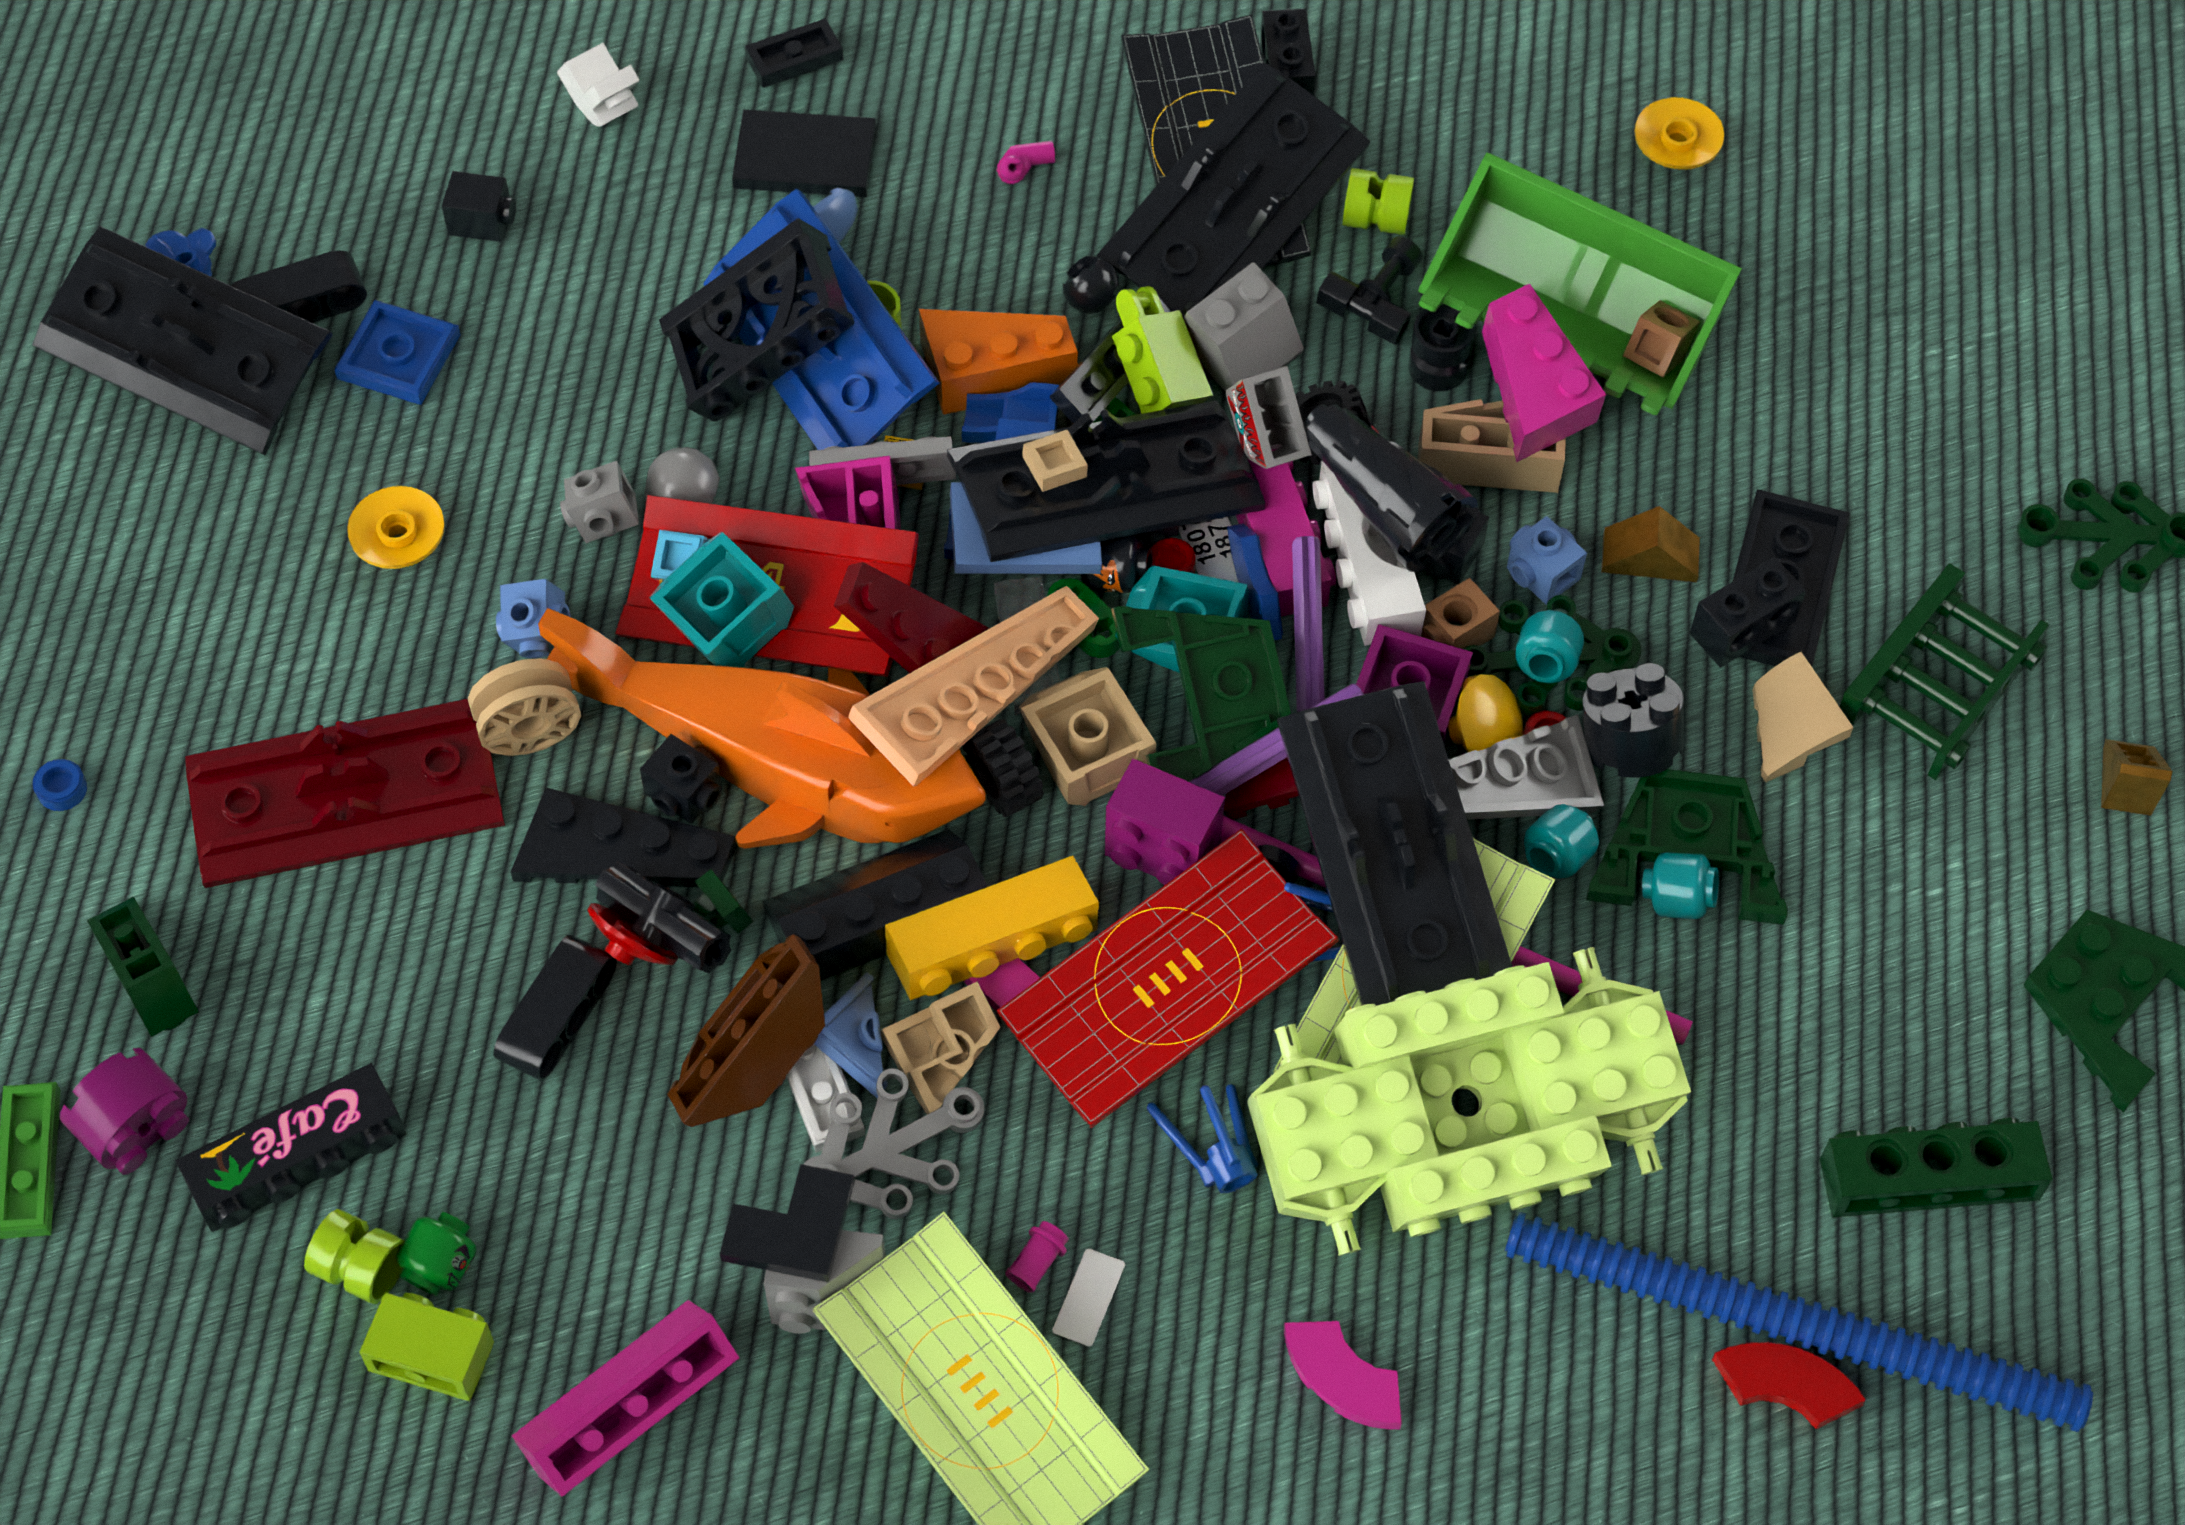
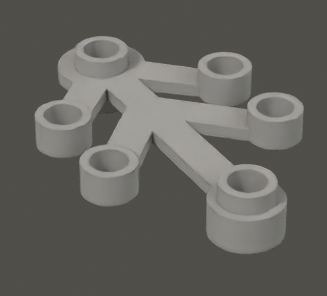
M894 1068L887 1069L877 1079L876 1092L878 1099L863 1148L842 1159L849 1129L859 1121L862 1104L856 1095L847 1092L840 1093L834 1097L830 1105V1118L832 1121L821 1155L808 1159L803 1165L854 1174V1178L873 1169L927 1185L936 1194H948L956 1188L959 1180V1170L953 1162L941 1159L934 1163H929L902 1155L901 1153L947 1129L957 1133H967L974 1130L982 1120L984 1102L981 1096L973 1089L967 1087L953 1089L946 1095L941 1108L889 1135L898 1102L906 1096L909 1084L907 1076L902 1071ZM890 1078L896 1079L901 1083L902 1089L896 1094L887 1093L883 1089V1082ZM961 1099L967 1100L972 1104L973 1111L968 1115H961L955 1111L954 1103ZM847 1102L855 1107L856 1113L850 1118L840 1117L836 1112V1107L840 1103ZM939 1169H946L951 1173L953 1180L948 1185H939L935 1182L933 1173ZM854 1179L855 1183L850 1201L882 1210L883 1214L891 1219H901L910 1212L913 1197L906 1186L892 1184L882 1189ZM894 1193L900 1194L905 1198L906 1206L900 1210H893L887 1205V1197Z

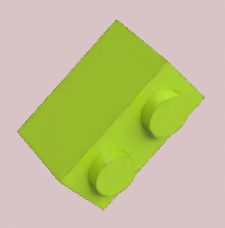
M384 1293L359 1353L369 1372L471 1401L494 1345V1340L487 1322H484L485 1319L474 1311L465 1308H454L453 1312L434 1307V1304L427 1298L414 1293H404L402 1297Z

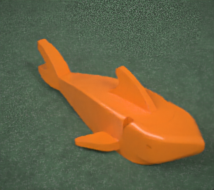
M550 608L546 609L538 623L540 635L554 646L547 660L558 662L567 669L572 689L604 704L625 708L666 738L672 734L693 748L696 746L705 748L717 759L720 776L751 796L770 805L738 831L735 839L740 848L746 849L804 841L820 829L860 843H881L885 841L904 843L923 836L982 806L986 800L985 790L959 749L922 782L913 787L848 718L852 706L870 696L869 692L851 671L828 668V682L812 677L764 669L635 661L620 646L598 631Z

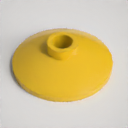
M1671 97L1657 100L1642 110L1635 124V139L1640 150L1655 163L1672 169L1686 170L1706 165L1719 154L1724 142V128L1719 117L1704 104L1688 98Z
M393 486L375 491L357 504L350 515L347 533L352 549L362 560L380 568L399 569L417 564L432 554L442 540L445 523L440 506L429 494L413 487ZM397 534H404L400 537L393 538Z

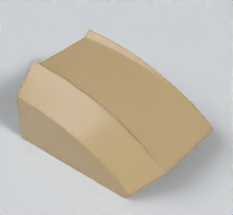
M1107 667L1078 673L1030 695L1019 706L1029 732L1050 774L1068 804L1086 806L1090 801L1115 790L1132 758L1147 764L1146 755L1156 753L1154 738Z

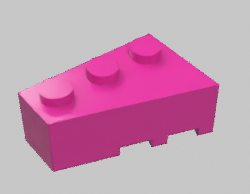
M1530 283L1489 303L1482 334L1494 380L1499 385L1504 404L1503 414L1506 423H1509L1514 442L1513 451L1517 463L1596 423L1606 394Z
M890 456L795 468L804 500L813 518L901 530L898 486Z

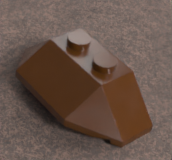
M792 934L786 938L784 943L776 944L760 954L697 1034L682 1064L679 1080L673 1082L667 1093L683 1124L694 1127L761 1107L774 1090L783 1084L787 1074L804 1052L816 1042L818 1035L825 1027L819 965L800 937Z

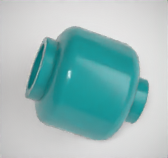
M1546 610L1537 612L1529 617L1521 629L1516 645L1515 659L1519 668L1528 677L1538 682L1556 683L1570 677L1578 666L1583 649L1584 635L1580 625L1572 617L1559 611Z
M1557 804L1552 809L1543 813L1526 830L1523 840L1526 859L1530 866L1549 877L1557 879L1569 878L1574 875L1596 853L1599 845L1598 832L1591 817L1583 810L1566 804Z
M1662 853L1657 857L1653 869L1644 870L1642 879L1643 898L1652 900L1654 911L1660 917L1700 919L1705 916L1708 908H1715L1717 905L1719 893L1718 868L1711 867L1707 857L1702 854Z

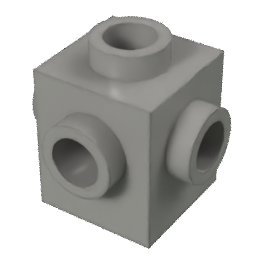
M618 461L592 470H584L575 476L564 479L565 500L560 502L561 511L569 528L577 527L585 543L603 537H610L619 531L639 525L636 493Z

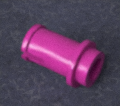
M1042 1221L1039 1227H1031L1029 1230L1031 1238L1011 1267L1005 1271V1275L1011 1282L1029 1293H1034L1037 1284L1056 1257H1062L1067 1252L1065 1244L1069 1240L1067 1235L1047 1221Z

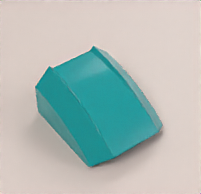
M722 531L699 547L664 579L649 597L713 665L744 667L745 663L777 633L787 629L794 609V605L783 590Z
M1152 566L1132 588L1126 603V607L1138 609L1167 610L1179 613L1248 618L1250 607L1247 584L1159 566ZM1172 642L1131 650L1133 653L1149 661L1180 673Z

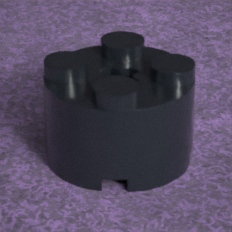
M1645 663L1637 668L1622 669L1610 673H1596L1588 678L1587 689L1583 695L1584 737L1592 764L1603 771V764L1617 768L1618 776L1639 778L1655 775L1667 770L1673 765V757L1678 752L1682 754L1684 750V697L1679 685L1665 675V670L1662 666L1654 663Z

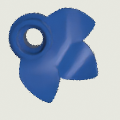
M205 228L197 229L187 237L177 231H162L151 236L145 244V247L210 277L212 276V261L209 256L216 247V239L212 232Z

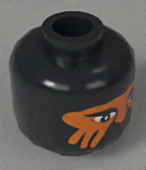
M1140 534L1100 541L1102 559L1100 574H1081L1083 579H1088L1090 586L1095 591L1130 593L1134 585L1153 566L1152 549L1145 548Z

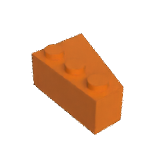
M919 309L920 343L929 369L940 382L934 388L943 415L966 410L967 393H1005L1022 388L1031 382L1060 385L1078 365V351L1066 316Z

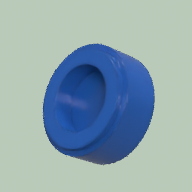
M57 759L47 762L38 769L33 778V789L44 807L53 811H64L75 807L83 800L87 792V781L76 763L66 759Z

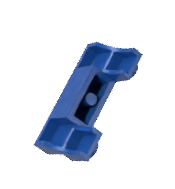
M1031 382L1022 388L1005 393H967L964 426H962V442L984 443L1056 430L1059 408L1049 396L1059 385ZM951 509L949 511L947 539L944 544V559H954Z

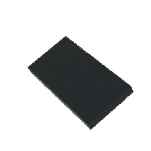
M1757 489L1733 581L1775 556L1802 585L1806 592L1795 623L1739 657L1776 666L1789 657L1802 652L1809 664L1813 666L1849 520V512Z

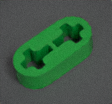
M1066 578L1054 582L1049 588L1047 596L1067 585L1099 618L1095 629L1100 633L1105 632L1107 629L1109 630L1108 638L1101 634L1093 638L1091 632L1077 646L1083 652L1095 658H1107L1114 655L1120 649V645L1115 636L1116 628L1111 609L1090 588L1077 579Z

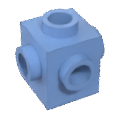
M1548 516L1532 527L1530 525L1523 526L1512 537L1509 543L1511 548L1507 569L1518 585L1530 589L1546 605L1552 597L1562 594L1581 579L1587 552L1577 544L1574 536L1567 529L1558 527Z
M547 579L500 585L501 611L496 615V628L501 641L525 658L548 656L549 650H553L554 646L540 635L538 623L547 608L571 617L569 608L565 603V592Z

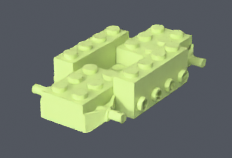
M1590 947L1573 953L1582 983L1578 986L1579 992L1564 1006H1562L1550 964L1546 962L1527 968L1524 965L1510 967L1495 973L1494 976L1476 981L1475 978L1463 979L1446 985L1445 989L1425 993V991L1409 993L1396 998L1394 1002L1378 1006L1366 1004L1352 1008L1345 1012L1344 1018L1334 1029L1344 1065L1312 1057L1307 1058V1055L1303 1054L1296 1024H1289L1286 1028L1282 1026L1275 1029L1274 1032L1279 1042L1283 1060L1279 1063L1280 1068L1252 1093L1247 1100L1278 1213L1323 1221L1326 1227L1332 1226L1339 1251L1338 1254L1343 1256L1349 1252L1351 1254L1361 1250L1352 1223L1354 1218L1353 1212L1379 1187L1393 1233L1408 1229L1410 1237H1416L1440 1230L1439 1220L1459 1215L1461 1224L1469 1223L1491 1216L1490 1207L1509 1202L1511 1210H1518L1541 1203L1540 1193L1559 1189L1561 1196L1566 1197L1592 1189L1590 1180H1593L1612 1167L1604 1139L1626 1142L1627 1147L1633 1146L1641 1169V1175L1662 1170L1663 1166L1661 1165L1653 1140L1656 1138L1654 1133L1688 1101L1686 1095L1691 1093V1089L1660 991L1653 992L1650 989L1606 980L1604 976L1602 977L1595 948ZM1467 1089L1475 1094L1479 1103V1108L1475 1115L1463 1116L1454 1110L1451 1100L1454 1091Z

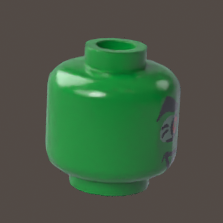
M441 1212L437 1220L431 1217L417 1218L406 1235L403 1245L400 1246L396 1253V1262L403 1269L399 1277L418 1289L436 1297L441 1290H455L461 1283L477 1253L475 1243L466 1236L470 1226L446 1212Z

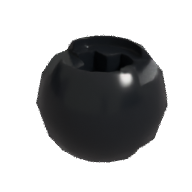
M1091 255L1085 256L1068 270L1067 275L1069 278L1065 284L1063 283V294L1069 305L1079 312L1096 314L1106 308L1115 298L1113 292L1117 286L1119 287V276L1112 264L1103 258Z

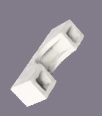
M1322 461L1319 480L1313 481V496L1317 509H1324L1327 520L1324 521L1326 543L1329 549L1336 548L1339 559L1336 560V575L1340 588H1347L1350 600L1347 602V610L1351 627L1353 629L1359 628L1364 646L1371 645L1378 624L1421 637L1426 608L1415 572H1410L1406 568L1398 567L1382 560L1370 549L1364 538V533L1371 525L1358 506L1346 494L1334 473Z

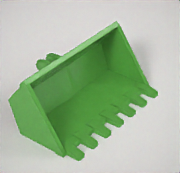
M1486 152L1419 286L1418 292L1423 294L1419 306L1431 312H1436L1441 304L1444 303L1460 311L1455 320L1457 324L1472 329L1479 320L1485 321L1489 303L1530 283L1590 372L1607 379L1603 391L1611 396L1620 398L1627 388L1645 397L1640 406L1642 410L1652 415H1658L1663 406L1673 409L1686 382L1696 368L1742 268ZM1659 300L1700 321L1683 361L1665 377H1661L1623 356L1639 317Z

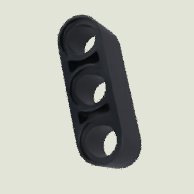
M340 250L327 252L246 277L230 285L311 323L352 311L362 305L367 298V291L354 258L350 253Z
M571 934L565 936L501 1030L494 1047L495 1059L540 1081L545 1080L552 1073L611 982L616 970L617 959L605 950Z

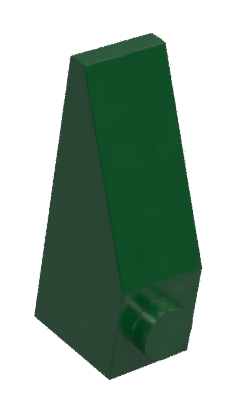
M134 897L87 920L151 1037L162 1031L177 1028L187 1018L199 1012L174 963Z

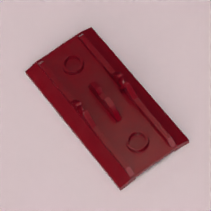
M468 699L350 723L337 721L335 726L323 728V725H317L311 731L185 756L197 855L204 888L505 826L492 755L481 744L476 728L477 722L473 719Z

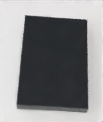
M743 110L732 175L733 189L793 192L795 189H798L802 193L831 195V190L842 188L852 191L855 197H867L876 134V118Z

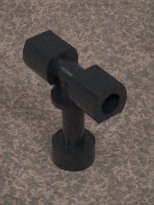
M1394 237L1382 252V259L1385 265L1373 280L1363 279L1359 284H1356L1332 271L1321 284L1316 303L1343 318L1349 312L1369 321L1367 329L1369 332L1396 345L1408 329L1412 313L1393 304L1388 290L1399 275L1408 276L1413 273L1423 257L1420 248L1406 237Z

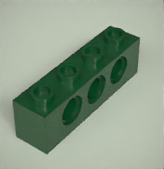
M2002 1118L1991 1122L1989 1125L1969 1127L1964 1122H1951L1937 1129L1916 1131V1128L1911 1126H1901L1890 1129L1884 1134L1864 1135L1862 1131L1858 1130L1845 1131L1835 1135L1833 1138H1829L1820 1157L1832 1218L2039 1201L2053 1180L2039 1122H2020L2017 1118ZM1976 1154L1990 1157L1996 1166L1983 1164ZM1930 1158L1938 1161L1944 1170L1939 1171L1930 1168L1924 1159ZM1871 1163L1884 1164L1891 1170L1892 1175L1879 1173L1873 1168Z

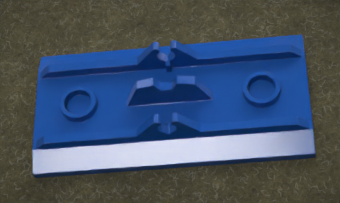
M795 189L777 202L714 266L703 285H707L797 218L826 234L832 249L828 254L847 310L852 314L854 325L841 333L837 339L827 343L810 355L799 366L792 368L772 382V384L818 450H824L831 446L853 447L870 445L912 403H916L940 382L802 191ZM808 267L804 269V282L812 280ZM776 289V290H775L774 292H772L771 294H775V293H778V292H781V291H778V290ZM808 293L802 296L801 301H805L813 307L820 303L817 293ZM758 302L747 310L744 325L738 334L746 346L762 344L774 321L778 306H769Z

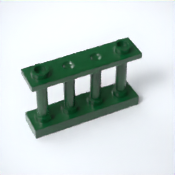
M1950 563L1847 688L1839 706L1852 726H1854L1864 712L1869 716L1875 713L1937 752L1928 776L1935 781L1947 766L1954 770L1959 766L1971 747V744L1966 741L2025 667L2032 671L2048 648V646L2041 643L2049 627V624L2045 621L2040 620L2025 639L1963 600L1964 595L1958 591L1966 573ZM1941 616L1946 619L1952 616L2011 652L2013 656L2000 671L1938 633L1939 627L1935 623ZM1915 648L1921 651L1927 648L1982 682L1988 688L1977 702L1973 703L1912 665L1913 659L1909 656ZM1890 680L1896 684L1901 680L1960 717L1962 721L1951 735L1947 736L1887 698V691L1883 688Z

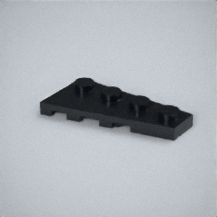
M545 788L511 869V876L513 882H531L532 877L555 878L556 883L577 884L578 879L598 880L603 870L609 869L617 862L634 868L642 876L647 877L648 880L654 881V884L658 883L668 887L700 888L695 881L710 869L713 870L722 882L724 881L737 843L733 835Z

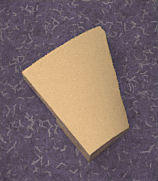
M1802 652L1782 661L1754 684V708L1758 711L1759 720L1756 727L1757 741L1761 742L1763 760L1760 771L1765 783L1804 766L1808 755L1850 737L1853 730L1852 724Z
M975 982L931 1003L928 1008L882 1029L881 1037L896 1066L907 1076L908 1086L928 1115L943 1105L946 1095L965 1076L974 1061L1001 1027L978 982Z

